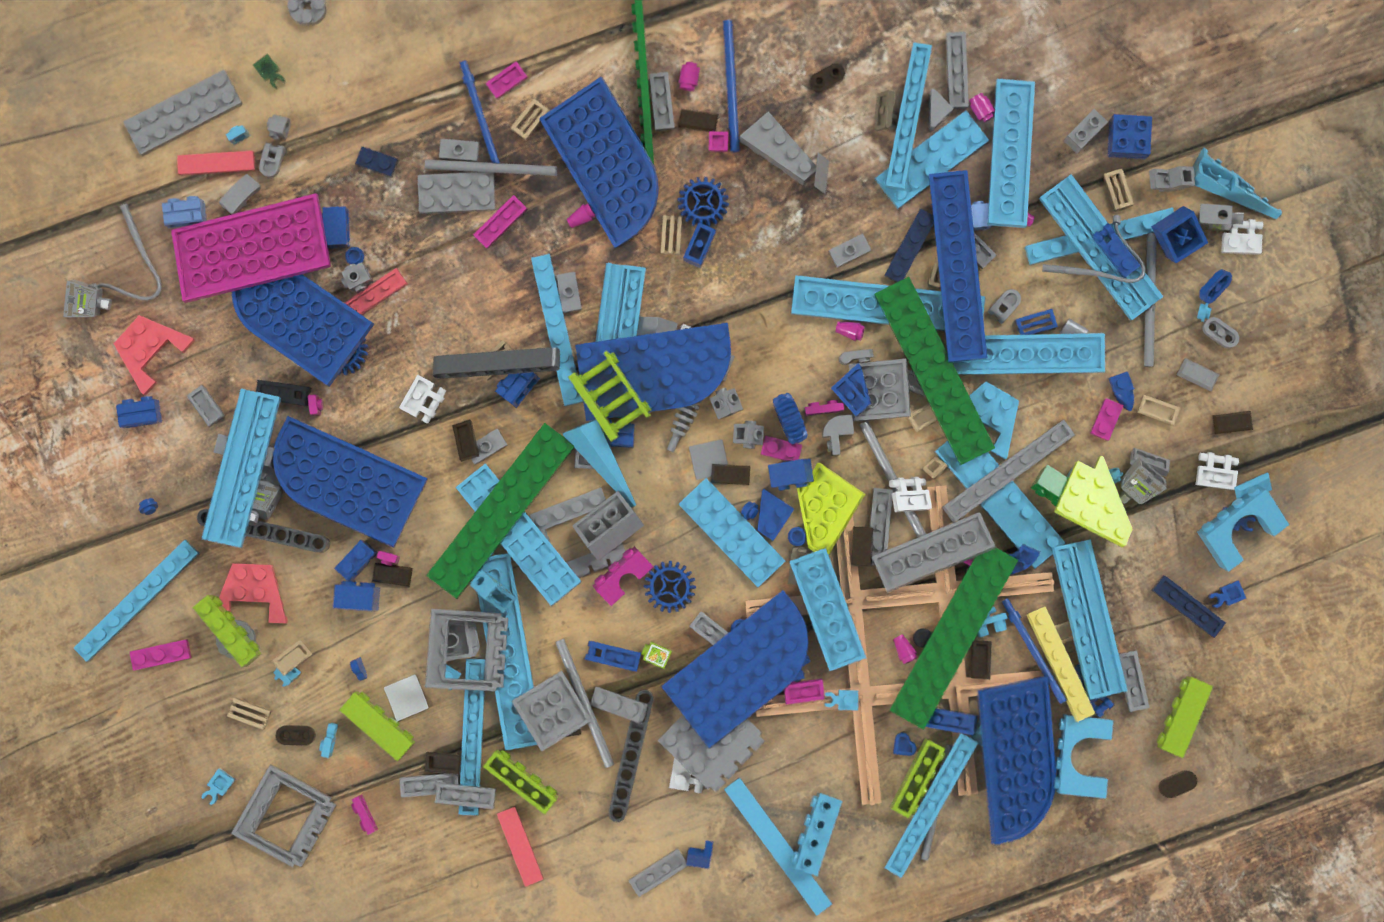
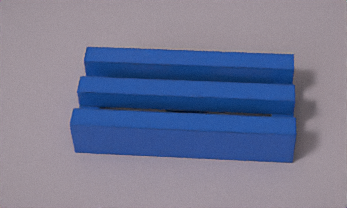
M1053 309L1015 319L1019 335H1033L1058 327ZM1048 314L1050 315V318L1039 320L1026 325H1021V322ZM1047 322H1052V325L1041 327L1028 332L1023 331V329L1034 327Z

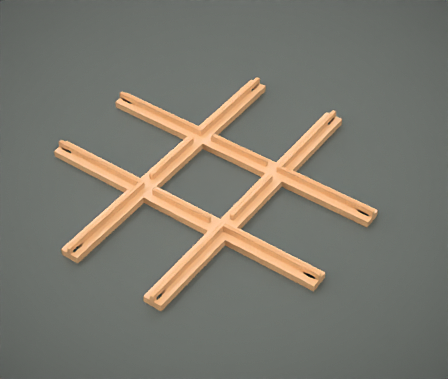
M946 485L926 488L929 490L932 509L929 510L931 532L950 525V518L942 508L948 503ZM852 516L836 542L839 581L866 658L848 664L850 688L824 690L825 699L794 704H786L784 694L776 695L768 702L771 704H765L756 711V717L838 709V704H835L833 707L825 706V703L832 702L831 696H825L826 692H832L838 696V690H858V710H852L861 804L874 805L881 803L872 706L893 704L904 683L870 686L862 609L938 602L939 617L941 618L961 581H956L954 565L935 573L936 583L903 586L887 593L885 588L860 590L858 566L851 565L854 527ZM1052 572L1009 576L999 596L1054 591ZM802 596L789 597L801 615L808 614ZM772 598L745 601L747 618L753 614L750 612H756L761 608L758 606L765 605ZM963 659L941 699H948L949 710L970 714L968 697L978 696L979 689L1044 675L1041 670L993 674L990 680L972 679L971 677H966ZM951 731L952 744L954 746L961 733ZM974 751L956 781L958 796L978 794Z

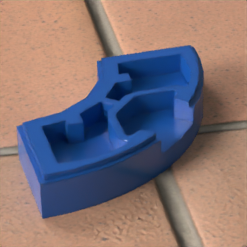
M1022 544L1019 550L1008 554L1018 560L1011 574L1030 567L1036 561L1041 551Z

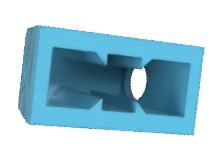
M484 570L479 571L471 582V586L487 602L503 613L516 599L499 581ZM495 590L499 592L497 596L492 595Z

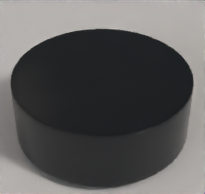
M918 629L913 635V641L918 647L924 648L932 633L928 629Z

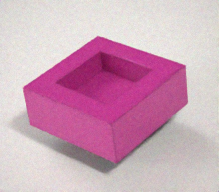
M709 131V152H728V132Z
M308 395L310 415H321V410H323L322 399H319L317 395Z
M378 551L377 558L382 559V564L392 566L393 563L399 562L400 556Z

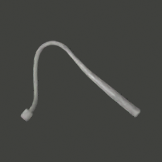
M123 204L120 206L123 216L140 254L157 280V291L151 296L143 297L106 283H94L91 285L99 288L107 287L139 300H152L161 291V280L145 252L127 204Z
M1119 215L1113 216L1112 224L1118 237L1139 262L1142 270L1139 277L1126 279L1100 271L1068 266L1043 264L1042 272L1100 276L1126 283L1140 281L1145 276L1146 271L1141 258L1127 244L1119 232L1118 225H1120L1121 216Z

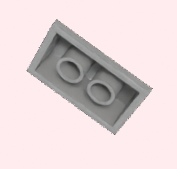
M617 491L575 523L573 528L599 561L642 528L644 524L619 491Z

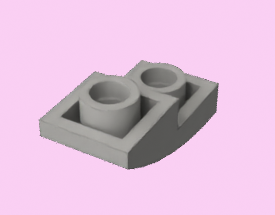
M246 174L227 191L219 201V204L231 215L235 214L247 205V200L261 189L260 185Z

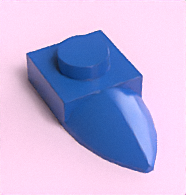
M1128 371L1108 378L1117 401L1126 410L1132 411L1134 405V386Z

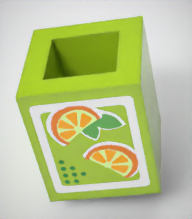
M650 642L649 645L645 644L641 654L644 655V661L664 669L672 650Z

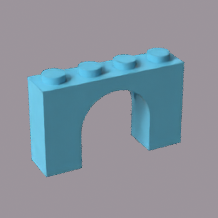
M1258 485L1250 488L1247 494L1233 501L1230 507L1220 511L1217 517L1203 524L1202 528L1197 531L1219 567L1228 572L1244 560L1232 542V530L1240 518L1246 515H1254L1263 530L1272 536H1276L1289 526V523L1268 490Z
M1063 714V718H1060L1059 730H1062L1061 738H1058L1057 749H1060L1059 757H1056L1055 761L1056 769H1058L1054 785L1056 792L1059 794L1106 799L1108 779L1079 774L1072 765L1071 752L1075 744L1085 738L1112 740L1113 720L1087 717L1076 722L1073 715Z

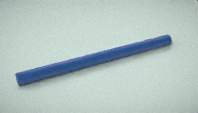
M724 20L730 152H739L732 20Z

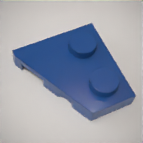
M858 363L831 387L856 417L871 405L863 370Z
M763 489L757 531L774 541L794 511V508Z

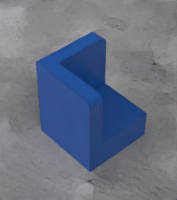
M705 840L704 849L689 847L686 866L709 869L713 841Z

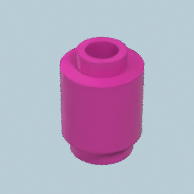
M686 62V64L681 66L680 89L695 91L700 73L697 63Z
M979 93L969 100L971 103L970 107L979 121L987 122L994 117L995 109L988 97L984 96L983 93Z

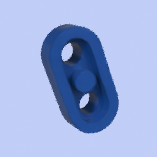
M1224 269L1217 271L1200 289V299L1209 304L1213 303L1230 285L1232 274Z

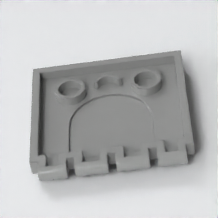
M684 715L658 740L707 790L712 788L715 792L726 783L721 778L722 775L729 780L739 769L734 764L736 761L743 765L752 756L748 748L751 747L756 751L765 742L760 737L762 732L746 719L715 745L708 748Z

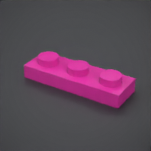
M513 195L473 236L488 249L528 209Z
M188 639L129 652L133 671L192 658Z

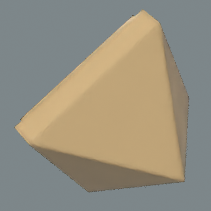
M936 456L923 468V471L934 479L943 473L947 464Z

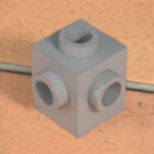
M362 262L357 265H348L345 267V271L341 272L344 277L341 279L346 289L349 288L352 292H361L367 288V285L373 283L366 266Z
M726 388L716 391L715 396L710 398L718 420L743 410L735 388L731 390Z
M756 421L734 424L733 443L743 444V448L755 449V445H763L764 426L756 425Z

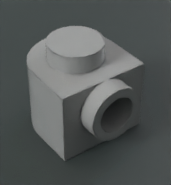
M275 114L270 117L267 122V128L270 132L269 137L280 140V138L287 139L291 125L290 118Z

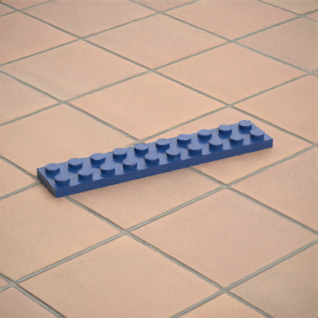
M967 170L929 174L948 363L987 359Z

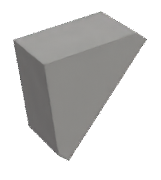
M931 89L929 93L928 131H933L954 109L935 89Z
M640 317L637 336L677 330L678 323L660 317Z

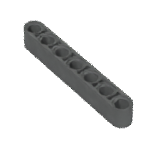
M553 347L433 357V377L439 379L547 372L560 369V349Z
M203 509L197 514V521L202 526H205L204 517L209 512V509ZM258 520L255 526L249 525L245 535L313 552L323 553L330 547L329 539L323 535ZM262 526H266L268 529L265 536L260 534ZM281 530L286 532L284 540H280L278 537ZM300 534L305 537V542L302 545H299L297 542V537ZM318 539H322L324 542L321 549H318L315 545Z
M647 689L640 690L635 699L641 702L639 696L642 693H647L650 696V702L646 703L648 704L645 712L646 720L642 723L630 720L609 808V817L614 822L623 821L628 810L654 700L653 693ZM638 731L641 734V739L633 741L630 734ZM629 750L635 751L637 758L635 760L627 759L626 752ZM628 769L632 772V777L624 779L621 772ZM625 789L628 793L627 797L620 798L617 795V790ZM616 807L621 808L623 815L615 817L612 810Z

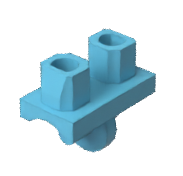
M992 607L977 634L978 637L989 635L987 624L993 623L995 632L1006 630L1005 619H1008L1006 613L990 616L991 613L996 612L995 607Z

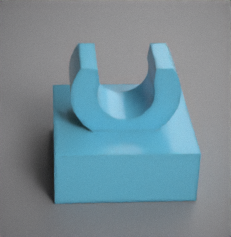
M295 667L283 676L276 668L274 671L276 675L275 680H282L284 682L282 686L285 687L297 679L301 672Z

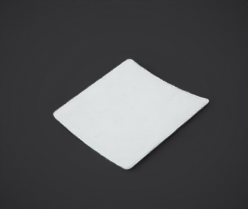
M416 675L384 687L396 721L428 709Z

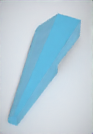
M1206 148L1201 150L1193 165L1195 186L1274 219L1280 217L1282 211L1269 205L1266 197L1261 199L1254 193L1255 188L1238 174L1221 166L1222 161L1219 159L1214 160L1207 155L1208 150Z
M594 419L564 432L563 436L574 445V448L616 492L619 491L629 506H636L635 500L598 421Z

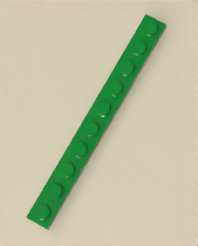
M635 0V3H631L632 15H636V22H632L633 34L637 33V40H634V50L639 54V59H635L636 71L640 70V77L637 78V89H641V96H638V106L643 110V115H639L640 126H644V133H641V143L645 145V150L654 165L643 1Z

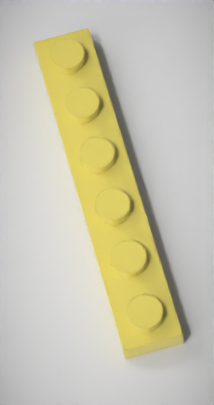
M1046 607L1027 614V618L1067 700L1066 702L1075 721L1078 722L1094 715L1093 707Z

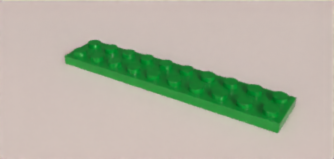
M910 277L876 292L874 295L959 465L995 449L953 363H948L947 351Z
M544 423L426 576L454 598L458 599L570 455L574 445Z
M998 548L978 555L973 559L889 711L917 727L925 729L1016 566L1017 559Z

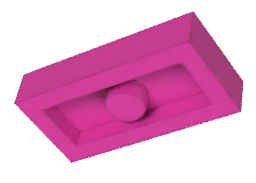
M514 62L487 81L486 85L498 100L528 79L519 64Z
M1105 398L1090 434L1109 441L1123 405Z
M838 400L827 401L826 405H820L819 402L808 403V407L804 408L805 416L844 411L843 403H839Z
M765 436L760 455L784 461L799 460L802 445L797 443L792 445L789 441Z
M815 679L791 683L784 689L785 703L794 704L825 699L823 680Z
M361 794L353 798L351 806L354 813L358 814L361 819L359 823L363 832L366 831L369 835L377 831V825L363 795Z

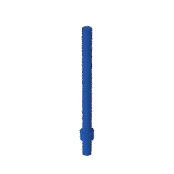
M461 61L462 79L464 85L468 88L491 162L500 163L474 85V76L470 73L467 61Z
M1008 598L1003 600L1002 604L1009 614L1010 622L1016 626L1042 674L1048 677L1049 686L1058 702L1061 704L1067 701L1020 620L1022 617L1019 612L1015 611Z

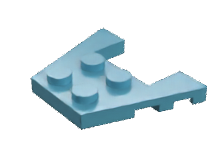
M986 381L969 397L983 424L1000 433L994 443L995 449L990 451L1003 459H1007L1019 400Z

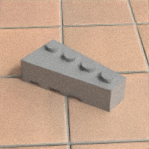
M769 112L740 135L739 142L767 159L772 165L783 170L784 173L800 184L804 185L815 176L816 165Z

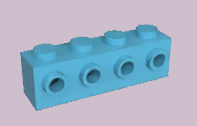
M817 793L816 796L812 797L810 803L812 810L810 815H806L804 821L805 831L798 838L797 844L800 845L798 852H794L791 863H794L793 868L815 876L818 875L842 803L841 800L821 793Z

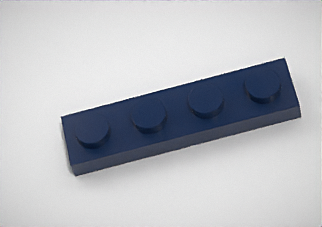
M920 208L884 275L885 277L896 283L905 278L934 224L932 214Z
M1162 575L1151 590L1212 638H1215L1226 624L1225 621L1165 575Z

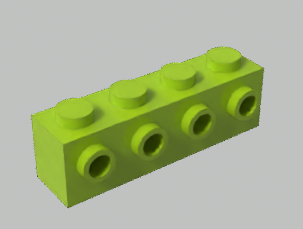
M207 595L192 608L241 667H248L262 655L259 651V646L255 641H251L247 636V631L235 622L234 615L230 611H226L219 597Z
M1186 676V679L1181 681L1179 686L1181 691L1172 702L1173 710L1165 719L1164 725L1166 726L1163 733L1161 732L1157 738V748L1178 757H1184L1213 686Z
M359 691L354 692L340 708V711L396 761L401 760L414 745V736L409 731L400 729L398 727L399 723L394 718H388L383 714L385 710L378 704L374 706L369 701L371 698L363 691L361 693Z
M927 738L924 739L890 805L892 810L907 818L915 814L920 797L923 798L927 791L926 785L928 781L934 778L936 774L935 768L938 763L942 762L945 756V748Z
M497 749L483 767L545 815L559 797L556 795L557 791L549 785L546 787L540 783L542 779L534 773L530 775L526 772V767L520 762H513L510 759L511 755L503 749L501 751Z

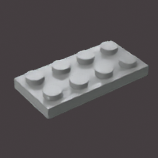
M474 172L418 175L419 213L496 211L494 173Z

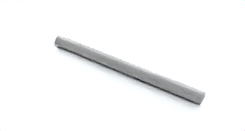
M425 160V169L557 175V166Z
M1148 233L1146 274L1156 286L1157 238L1154 233ZM1155 303L1145 310L1144 367L1154 366Z
M863 422L859 426L888 482L895 480L897 476L869 422ZM896 487L892 488L893 492H898ZM915 511L904 512L917 538L925 535L926 533Z
M564 639L555 642L574 691L592 720L588 723L604 766L608 768L614 765V762Z

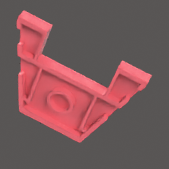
M139 315L113 344L140 392L146 395L157 382L143 371V368L168 341L184 353L195 339Z
M232 563L219 599L223 602L222 606L226 611L231 612V601L270 603L268 623L287 624L288 622L283 609V602L280 598L273 565Z

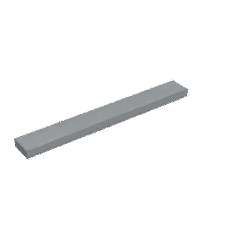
M1062 420L942 508L952 522H956L1075 434L1065 420Z

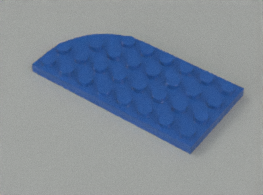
M599 77L539 119L614 248H618L639 234L650 221L656 208L659 186L657 173L649 155L604 78Z
M302 274L232 291L235 312L242 324L250 332L329 387L374 326V323Z
M728 323L575 345L579 374L582 375L607 359L604 355L605 351H609L610 354L613 352L619 360L617 365L641 401L648 403L651 408L650 412L687 407L704 400L723 381L731 359ZM610 365L588 380L585 386L589 391H594L618 374ZM621 381L599 396L596 402L599 407H605L626 393L628 389ZM632 397L608 413L609 416L607 418L626 416L639 406ZM583 400L586 421L596 419Z
M287 416L274 445L273 465L276 477L285 493L294 502L393 548L395 547L427 482L426 477Z
M782 590L661 686L708 748H711L788 687L798 676L808 651V633L800 611L784 590Z
M1046 676L978 690L991 844L994 845L1020 839L1033 831L1046 816L1055 795L1056 764L1049 682Z

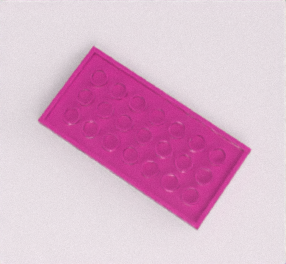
M316 193L171 230L182 301L184 303L331 267L319 197Z

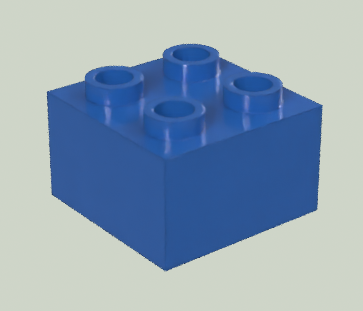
M1114 114L1109 119L1107 157L1146 159L1151 154L1152 116Z
M1185 206L1151 226L1166 258L1174 263H1178L1208 244L1194 211Z
M341 581V585H335L333 608L378 611L381 587H375V583L360 582V586H356V582Z

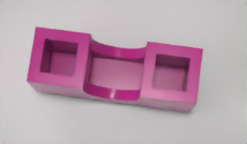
M634 546L632 549L626 550L623 558L618 562L616 561L611 564L608 572L597 577L593 587L612 606L625 594L619 586V580L624 574H634L640 580L653 566Z

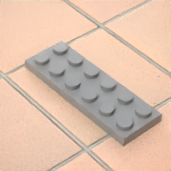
M222 70L123 122L139 154L144 156L243 105L227 72Z
M979 512L872 556L884 587L887 593L991 551L996 547Z

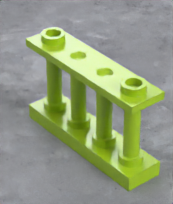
M605 351L604 355L607 359L583 375H578L574 372L568 378L610 441H614L619 438L617 434L620 432L619 429L643 413L646 418H649L651 416L649 413L651 408L646 401H641L617 365L619 360L613 352L610 354L609 351ZM612 365L618 375L596 390L589 391L585 386L587 381ZM622 381L628 391L605 407H599L596 402L598 397ZM633 397L639 407L616 423H610L607 419L608 413Z

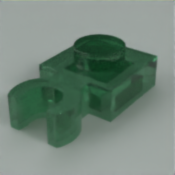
M268 54L253 64L265 81L270 79V84L274 89H278L275 85L276 80L280 79L283 83H286L282 75L276 74L280 69Z

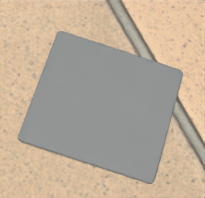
M818 153L814 186L826 194L829 160Z
M722 439L689 447L696 480L711 477L712 464L728 465Z

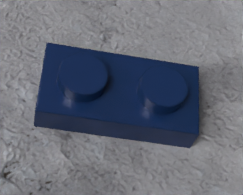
M362 146L355 164L392 178L398 159Z

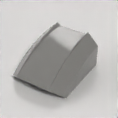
M450 621L447 661L476 656L480 648L476 624L473 621Z

